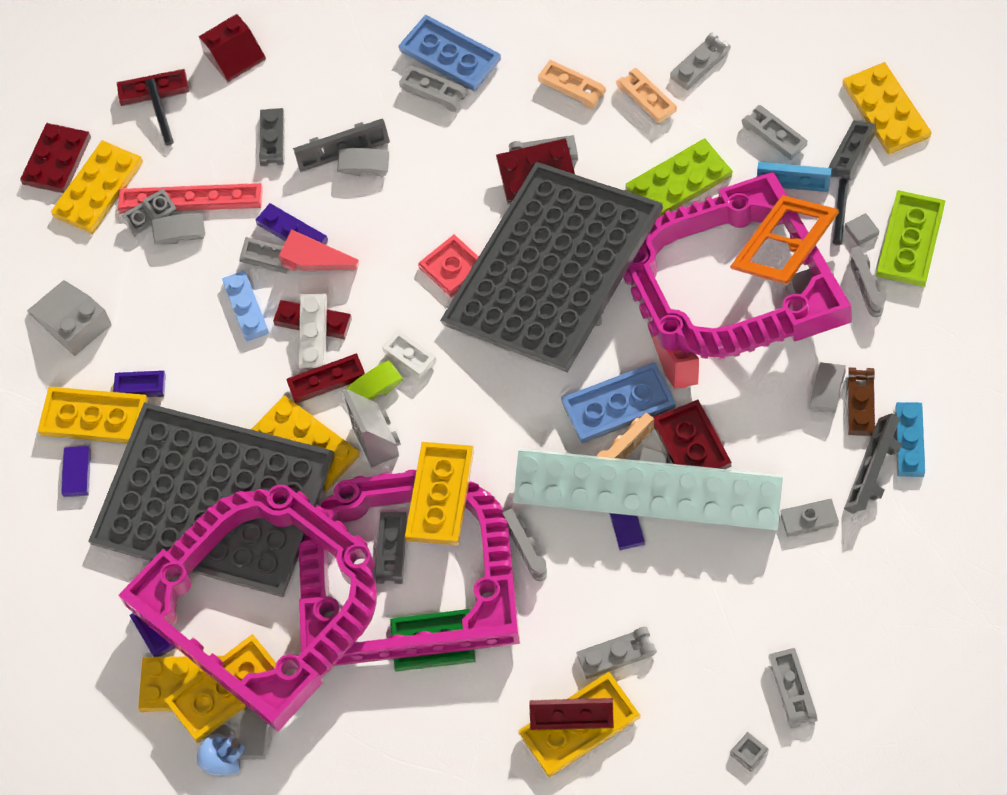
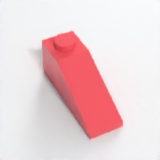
M292 229L279 254L282 266L291 271L296 269L300 271L357 270L359 266L358 259Z
M651 336L665 376L673 388H687L688 386L698 385L699 357L689 351L687 355L679 349L674 351L665 350L661 347L657 337Z

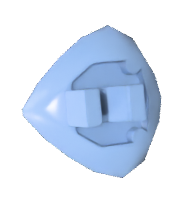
M215 733L208 736L201 743L197 752V764L201 770L213 775L238 773L240 771L238 757L242 754L245 747L241 744L239 748L235 749L231 744L234 738L231 736L226 738Z

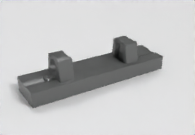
M383 118L367 124L360 122L354 124L355 128L321 139L315 137L309 139V143L294 147L293 152L300 172L338 160L340 149H371L389 143L390 140Z
M893 413L878 418L844 507L845 510L852 514L865 510L869 499L875 501L883 496L885 489L876 484L886 454L893 455L899 453L902 443L893 438L900 417Z

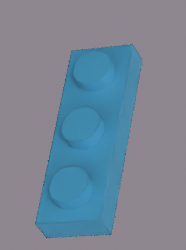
M758 162L757 177L774 172L782 188L829 192L832 168Z
M896 402L895 415L900 417L896 428V440L902 443L900 451L897 453L898 476L924 477L925 451L922 403Z

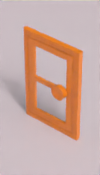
M782 195L733 261L730 268L788 285L838 215V209ZM787 210L819 218L804 240L799 238L790 239L771 234ZM767 238L787 243L789 250L794 252L782 270L750 262Z

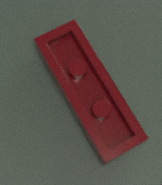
M185 68L116 82L121 106L151 100L146 85V80L155 79L160 98L189 92Z
M280 300L273 319L274 325L300 331V304ZM327 309L326 336L345 340L352 321L351 314Z
M356 353L289 377L286 381L293 400L297 404L352 384L364 375L365 372Z
M613 698L529 700L530 730L614 728Z

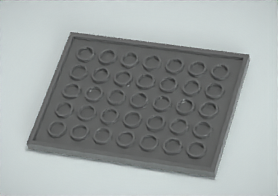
M536 162L440 319L443 326L568 373L662 212V203Z
M144 402L88 542L93 546L152 561L162 549L167 552L173 546V543L178 541L184 535V532L190 529L195 521L210 506L212 507L219 499L234 495V493L239 491L249 492L256 491V489L269 491L277 485H285L296 493L298 491L302 492L310 500L309 503L316 508L335 453L325 448ZM282 500L277 505L284 504L287 500ZM263 517L243 522L230 531L192 570V573L284 598L299 556V546L304 541L305 533L294 525L277 527Z

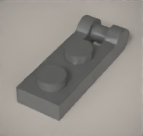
M283 108L260 110L259 162L261 167L268 166L270 163L285 165V113Z
M852 121L828 167L832 168L831 177L837 178L842 176L846 180H854L856 169L877 131L875 124Z
M380 512L375 573L376 584H384L385 581L403 584L405 533L407 527L406 512ZM386 565H394V570H385Z

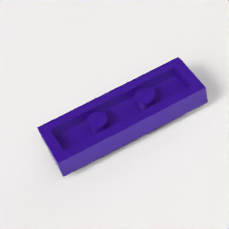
M271 203L255 219L259 227L285 242L291 229L323 244L328 242L327 235Z

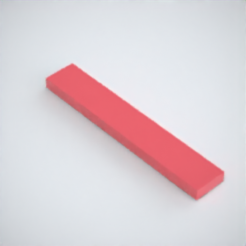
M262 183L127 188L119 190L118 201L119 213H125L141 204L147 197L164 189L175 205V211L262 208L263 187Z

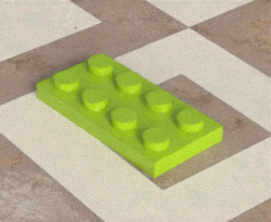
M704 138L625 183V189L627 192L661 202L663 210L659 215L660 217L664 215V212L668 210L672 212L732 177L733 170Z
M897 190L876 277L926 287L946 200Z

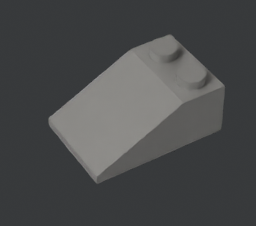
M65 280L61 281L27 310L30 316L74 356L112 325L106 310L88 294Z
M348 389L343 390L342 393L351 426L371 468L399 456L397 446L401 445L396 431L391 432L388 427L391 422L385 410L380 411L376 402Z

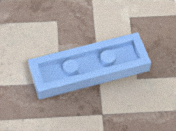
M245 270L222 278L245 341L248 342L269 334Z

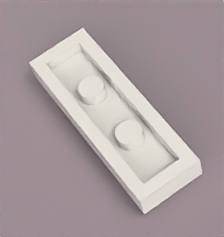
M300 294L299 368L301 370L314 369L326 364V294Z

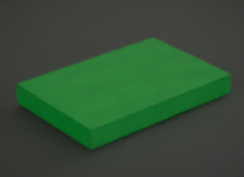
M470 609L391 618V636H413L423 631L438 633L463 630L462 619L470 612ZM465 650L394 659L395 672L472 663L476 662L475 651Z

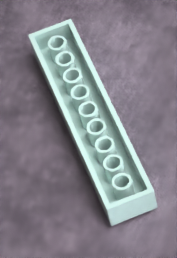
M520 449L517 455L513 503L778 531L783 475Z

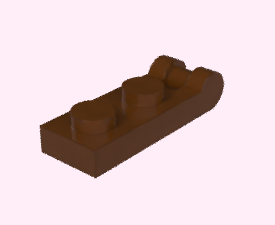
M848 367V435L872 436L875 428L874 368L856 370V367ZM856 380H866V385H856Z

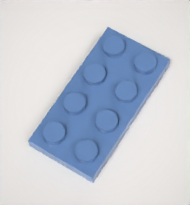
M426 14L398 45L399 51L474 92L501 61L500 53Z
M656 362L561 397L563 407L581 444L630 426L636 418L640 419L645 413L653 417L676 408V403Z

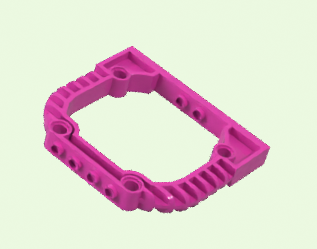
M774 172L719 189V197L713 199L708 197L705 198L704 202L698 203L695 201L689 207L684 208V206H680L677 211L670 212L668 210L664 212V215L657 218L623 277L626 285L631 284V294L634 301H639L640 303L639 310L643 319H648L649 332L652 337H657L661 347L671 351L679 349L687 355L689 351L699 355L702 359L717 357L719 360H722L727 356L738 357L743 352L748 351L750 353L755 351V348L761 346L765 348L770 346V343L776 341L780 343L788 337H792L793 341L796 342L852 323V306L817 246L813 248L803 262V265H808L813 274L808 286L802 294L787 296L783 300L782 308L733 325L718 328L694 326L686 313L670 308L656 280L658 272L656 255L664 246L678 239L729 223L733 227L742 228L748 226L751 222L762 223L782 195L787 196ZM788 210L776 225L784 224L790 234V239L799 238L804 240L809 233L798 213Z
M412 469L396 474L382 473L379 476L371 477L356 476L353 479L340 481L334 488V495L324 500L320 507L329 514V518L334 522L336 520L351 522L363 517L370 507L411 503L417 470ZM469 481L465 508L479 521L481 527L485 577L479 579L474 585L473 592L476 604L462 619L463 630L438 633L423 631L413 636L392 635L388 639L362 642L356 640L354 645L333 666L520 644L508 523L502 513L504 512L502 506L490 492L481 488L477 483ZM348 495H353L350 499H344ZM306 534L304 541L299 546L301 653L341 610L338 601L329 596L328 551ZM487 592L494 593L491 597H482ZM333 611L331 616L323 617L326 612Z
M285 485L274 486L269 491L262 489L249 492L239 491L234 493V495L219 499L212 507L210 506L195 521L190 529L184 532V535L178 541L173 543V546L167 552L162 549L118 595L127 609L277 732L282 729L323 684L322 677L332 669V666L363 635L373 619L377 605V589L372 575L375 565L366 541L358 535L354 537L348 533L347 527L339 520H336V522L331 520L329 514L322 507L317 506L315 508L309 503L310 500L302 492L298 491L296 493ZM287 500L284 504L277 505L280 501ZM263 517L277 527L296 526L335 556L342 577L350 584L348 599L340 612L300 655H284L278 659L275 669L260 673H248L240 682L222 667L224 663L215 654L207 655L203 651L205 649L198 640L193 637L189 640L174 628L173 625L177 621L176 607L178 597L185 595L191 588L192 582L189 574L238 525ZM358 559H365L361 564H354ZM180 576L177 581L171 582L174 577ZM290 669H297L293 675L286 676L287 671Z

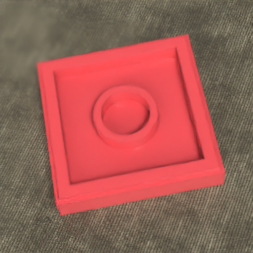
M454 234L418 263V267L447 295L453 297L479 256Z

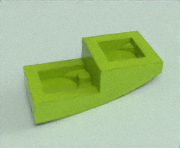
M388 360L362 375L346 389L373 401L381 393L386 396L404 378L392 362Z

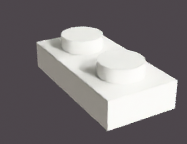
M397 330L382 346L385 354L420 379L437 362L436 356L400 330Z

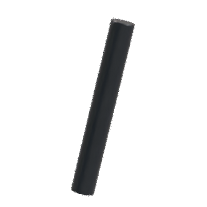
M155 79L146 80V85L164 143L167 146L174 143Z
M844 178L839 180L836 209H838L839 213L835 217L832 243L835 245H841L843 241L849 180Z

